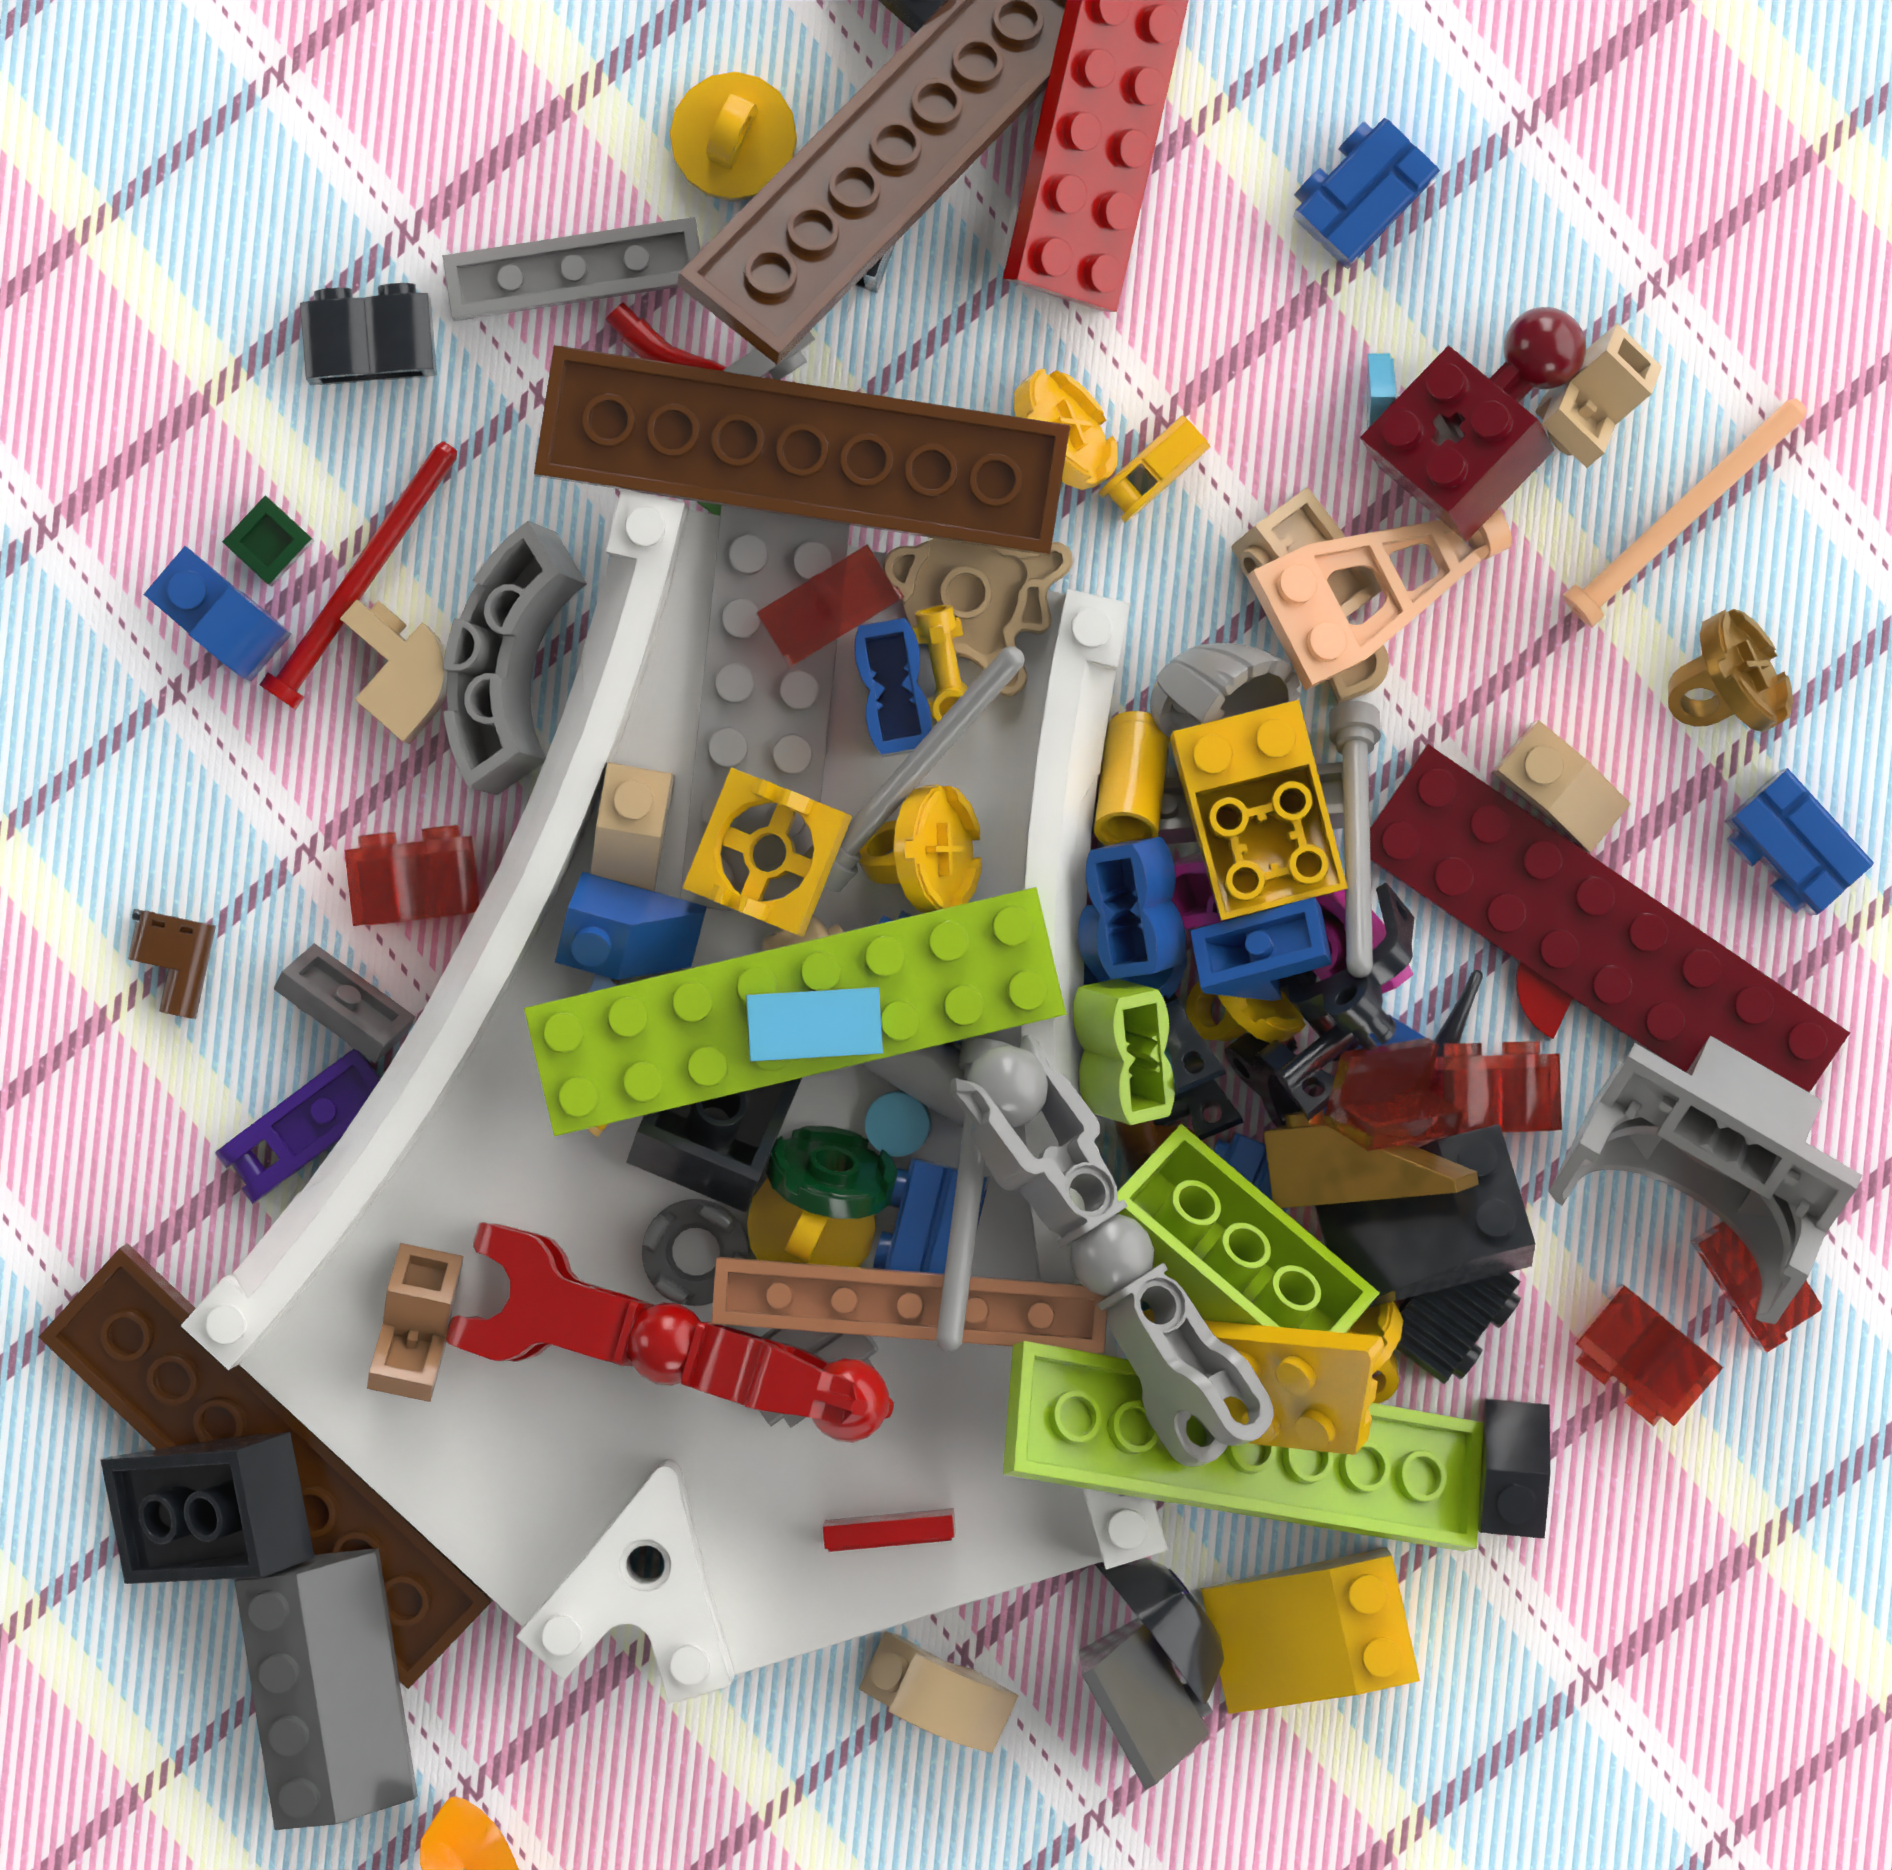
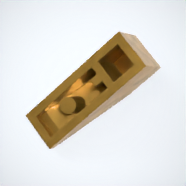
M1324 1110L1320 1111L1309 1121L1301 1111L1285 1114L1286 1125L1264 1132L1272 1199L1280 1208L1457 1193L1479 1185L1477 1172L1349 1119L1325 1121Z

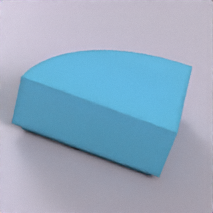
M1390 353L1368 354L1367 429L1396 400L1394 358H1391Z

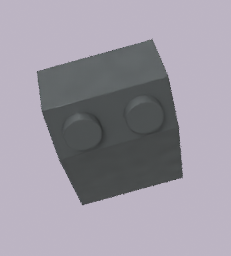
M1139 1618L1079 1650L1082 1676L1144 1789L1147 1790L1162 1780L1209 1735L1207 1724L1203 1718L1213 1713V1710L1208 1701H1206V1704H1201L1188 1683H1183L1169 1656Z

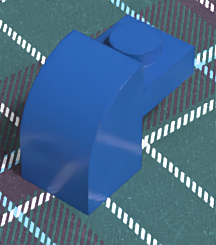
M187 546L181 549L143 594L188 632V635L236 674L250 682L292 635L288 629L247 594L235 588Z

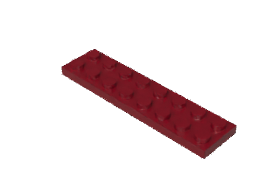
M1429 744L1424 747L1370 826L1371 862L1504 953L1524 964L1637 1044L1684 1072H1687L1708 1038L1712 1036L1810 1093L1850 1034L1842 1026Z

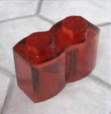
M459 825L421 829L422 841L397 844L396 832L358 836L359 848L344 850L353 926L360 927L475 914L482 901L475 837H461Z
M1540 1041L1502 1042V1054L1482 1055V1043H1444L1443 1056L1424 1057L1426 1134H1461L1500 1124L1502 1132L1562 1130L1560 1053H1541Z
M1621 1283L1572 1340V1343L1583 1351L1575 1362L1604 1386L1612 1376L1632 1392L1624 1403L1653 1427L1661 1418L1675 1426L1724 1368L1638 1295Z

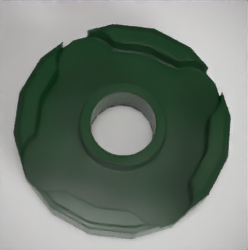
M805 1126L793 1130L792 1137L784 1140L782 1135L776 1139L771 1150L766 1175L772 1188L787 1202L807 1212L830 1218L859 1219L878 1214L891 1203L898 1170L892 1157L882 1149L880 1155H877L874 1151L867 1148L869 1140L856 1132L832 1126Z

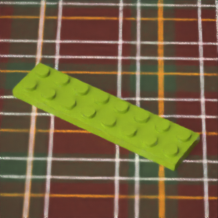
M1037 887L524 1008L554 1137L1067 1015ZM879 987L882 1054L750 1061L746 995Z
M1028 1341L1016 1343L1012 1347L1003 1475L1462 1552L1477 1549L1484 1422L1372 1403L1369 1406V1413L1372 1417L1369 1438L1356 1455L1246 1443L1235 1446L1228 1445L1216 1460L1202 1466L1190 1467L1182 1465L1170 1455L1148 1421L1142 1400V1385L1128 1359ZM1192 1415L1187 1420V1436L1193 1444L1203 1447L1206 1437L1205 1430L1195 1416Z

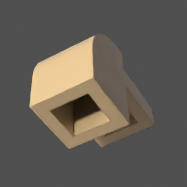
M1616 323L1586 350L1583 365L1575 377L1560 387L1548 390L1536 408L1535 413L1543 420L1541 425L1547 430L1548 437L1554 446L1566 455H1573L1588 468L1605 453L1615 425L1652 394L1662 366Z
M356 600L340 619L386 658L388 662L355 700L401 741L410 744L436 715L446 698L448 671L443 670L446 650L436 633L423 622L405 640L400 633L406 628L407 624L378 600L370 609L364 603Z
M887 1631L884 1632L859 1687V1690L890 1707L888 1712L954 1743L993 1753L1019 1697L1018 1694L980 1672L946 1662L904 1637Z

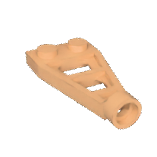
M1498 508L1468 540L1472 548L1442 520L1308 544L1253 570L1247 575V578L1302 686L1307 690L1365 661L1482 559H1488L1509 549L1512 545V535L1506 518ZM1415 545H1426L1439 571L1435 577L1413 591H1407L1389 556L1393 552ZM1354 567H1366L1373 571L1386 598L1381 609L1366 622L1359 625L1349 624L1327 582L1329 575L1335 571Z

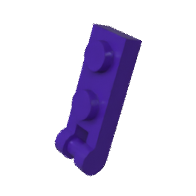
M352 1049L215 1152V1155L225 1168L232 1165L246 1184L241 1190L250 1202L254 1204L338 1142L381 1077L365 1055ZM264 1140H266L279 1158L277 1162L267 1169L252 1151Z

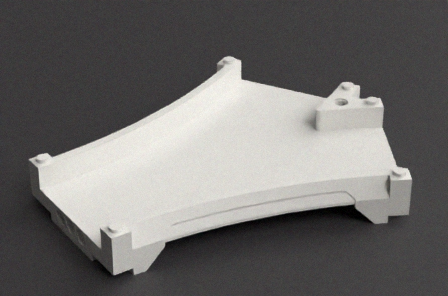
M621 488L605 551L610 556L607 571L581 654L582 659L562 718L533 792L502 862L423 1012L388 1069L341 1139L304 1189L298 1192L241 1265L232 1274L221 1279L183 1322L181 1327L228 1370L240 1365L519 1623L522 1629L516 1637L563 1681L611 1628L621 1624H632L641 1628L650 1639L667 1701L670 1705L731 1686L734 1676L1103 1561L1105 1568L1109 1569L1167 1551L1168 1547L1154 1500L1003 1475L1012 1346L962 1343L957 1350L946 1352L938 1346L937 1341L871 1336L879 1349L868 1359L884 1379L889 1391V1397L894 1402V1408L890 1418L884 1419L880 1428L868 1438L853 1443L836 1441L828 1437L817 1428L812 1418L806 1417L791 1428L784 1418L771 1427L759 1410L681 1385V1383L673 1386L658 1385L642 1377L634 1366H620L554 1345L549 1346L536 1357L513 1362L508 1360H490L454 1347L446 1342L431 1402L367 1389L369 1370L383 1324L386 1292L400 1243L464 1256L452 1317L457 1315L463 1317L478 1316L485 1319L495 1316L504 1308L510 1298V1279L503 1265L485 1255L477 1253L473 1247L478 1223L482 1222L502 1224L550 1237L563 1249L568 1257L571 1270L580 1280L655 1305L663 1302H674L657 1292L647 1277L642 1261L643 1239L653 1219L662 1210L676 1202L688 1199H704L725 1207L738 1219L745 1231L749 1246L748 1259H757L750 1248L747 1219L754 1195L768 1178L766 1171L769 1159L745 1213L626 1163L643 1116L610 1123L598 1138L588 1129L554 1137L524 1012L525 1007L589 993L595 975L594 973L555 963V958L567 908L583 871L591 874L595 831L607 762L675 775L655 892L680 899L720 516L691 510L685 502ZM848 545L821 803L851 815L853 819L911 753L882 757L876 750L866 721V704L870 692L861 680L855 660V637L860 625L900 618L907 620L898 592L884 577L883 564L888 554ZM1067 589L1066 594L1047 590V600L1052 622L1050 628L1045 633L1036 635L1029 632H1021L1015 638L1016 647L1024 655V666L1028 677L1025 688L1017 695L1011 697L998 694L915 789L924 785L935 784L952 786L959 789L973 807L981 832L980 840L972 841L974 849L973 858L981 857L982 870L976 891L968 903L1037 887L1067 1015L971 1038L998 1040L1020 1048L1023 1036H1031L1039 1042L1052 1071L1064 1074L1082 1098L1079 1086V1067L1084 1049L1077 1038L1073 1022L1075 995L1078 987L1083 986L1084 960L1079 948L1078 926L1081 912L1085 908L1087 900L1086 863L1090 852L1098 775H1100L1113 685L1131 603ZM918 644L920 650V674L917 684L927 699L934 695L936 685L928 645ZM956 657L961 681L970 687L983 670L971 660ZM931 718L932 729L938 723L935 718ZM902 803L885 822L897 820ZM859 862L856 864L858 873L841 892H833L825 887L823 888L813 913L815 917L820 919L826 929L838 923L843 932L877 925L883 915L896 920L901 910L912 916L923 914V912L917 911L906 898L900 883L878 884L872 882L867 878ZM707 908L691 967L616 980L618 985H623L762 952L761 945L763 940L781 928L742 912ZM954 1042L949 1043L957 1049L961 1050L960 1045ZM864 1063L803 1077L777 1139L781 1135L784 1140L792 1137L793 1130L805 1126H832L856 1132L868 1139L865 1131V1117L869 1107L883 1094L900 1089L863 1067ZM928 1107L931 1115V1131L927 1140L919 1149L909 1155L901 1157L891 1156L896 1168L909 1170L911 1159L913 1158L958 1168L963 1127L958 1126ZM1042 1111L1030 1123L1013 1128L1031 1154L1037 1159L1039 1154L1047 1147L1058 1146V1141ZM869 1141L867 1148L880 1155V1151ZM985 1162L984 1175L990 1176L976 1233L971 1276L1082 1284L1077 1279L1070 1260L1072 1242L1061 1248L1057 1242L1061 1239V1236L1048 1229L1031 1204L1022 1196L1019 1189L1007 1191L1001 1188ZM1070 1188V1196L1073 1203L1085 1211L1082 1196L1076 1190ZM887 1206L878 1214H874L876 1231L871 1251L860 1267L873 1268L881 1232L894 1233L899 1208ZM690 1228L681 1232L675 1239L672 1248L673 1259L676 1265L683 1272L690 1275H703L711 1271L716 1265V1258L720 1256V1248L716 1238L709 1231L701 1228ZM713 1303L702 1306L682 1305L693 1311L701 1322L712 1321ZM1107 1315L1105 1353L1096 1354L1118 1357L1114 1335L1109 1327ZM724 1325L758 1336H763L773 1329ZM954 1508L956 1533L952 1541L828 1552V1549L824 1548L823 1524L825 1520ZM642 1545L652 1546L663 1555L665 1569L657 1577L643 1578L632 1570L630 1553Z

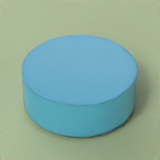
M902 1090L885 1093L876 1099L867 1111L865 1117L866 1135L870 1143L880 1152L883 1149L893 1157L909 1155L919 1149L930 1134L931 1115L926 1105Z

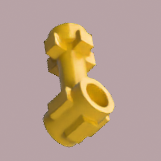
M952 605L932 606L915 612L917 625L912 626L918 644L927 643L936 689L934 695L927 698L930 707L931 718H935L937 722L941 720L969 688L960 678L953 638L962 636L963 628L961 618L955 617Z

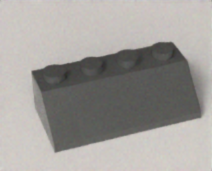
M379 1548L314 1555L315 1558L262 1578H241L234 1581L274 1830L336 1825L414 1800L418 1796Z

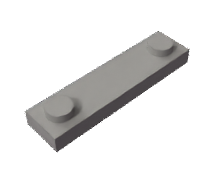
M695 217L448 254L442 255L451 317L453 321H461L679 287L677 285L679 272L701 250Z

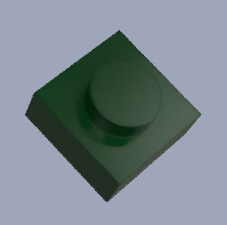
M265 495L222 543L264 582L272 587L315 540Z

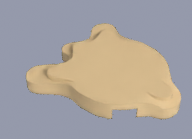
M933 538L917 546H899L891 550L884 560L883 573L886 581L898 592L907 620L911 626L917 625L915 612L932 606L952 605L954 615L961 618L963 635L953 638L956 657L971 660L984 671L1004 648L1009 646L1016 647L1015 638L1019 633L1029 632L1038 635L1045 633L1050 628L1052 620L1047 600V590L1052 584L1068 574L1073 565V557L1069 547L1060 542H1052L1050 556ZM1024 664L999 694L1011 697L1017 695L1025 688L1028 677Z

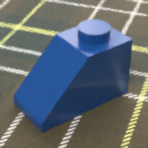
M582 871L567 908L555 963L615 980L691 967L707 906Z

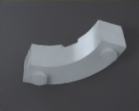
M530 521L525 522L510 534L489 556L472 581L477 584L467 600L460 619L454 618L443 664V670L448 671V711H443L449 744L457 767L468 788L494 795H499L542 765L546 759L535 731L531 710V679L534 662L542 639L555 616L574 594L587 585L557 532Z

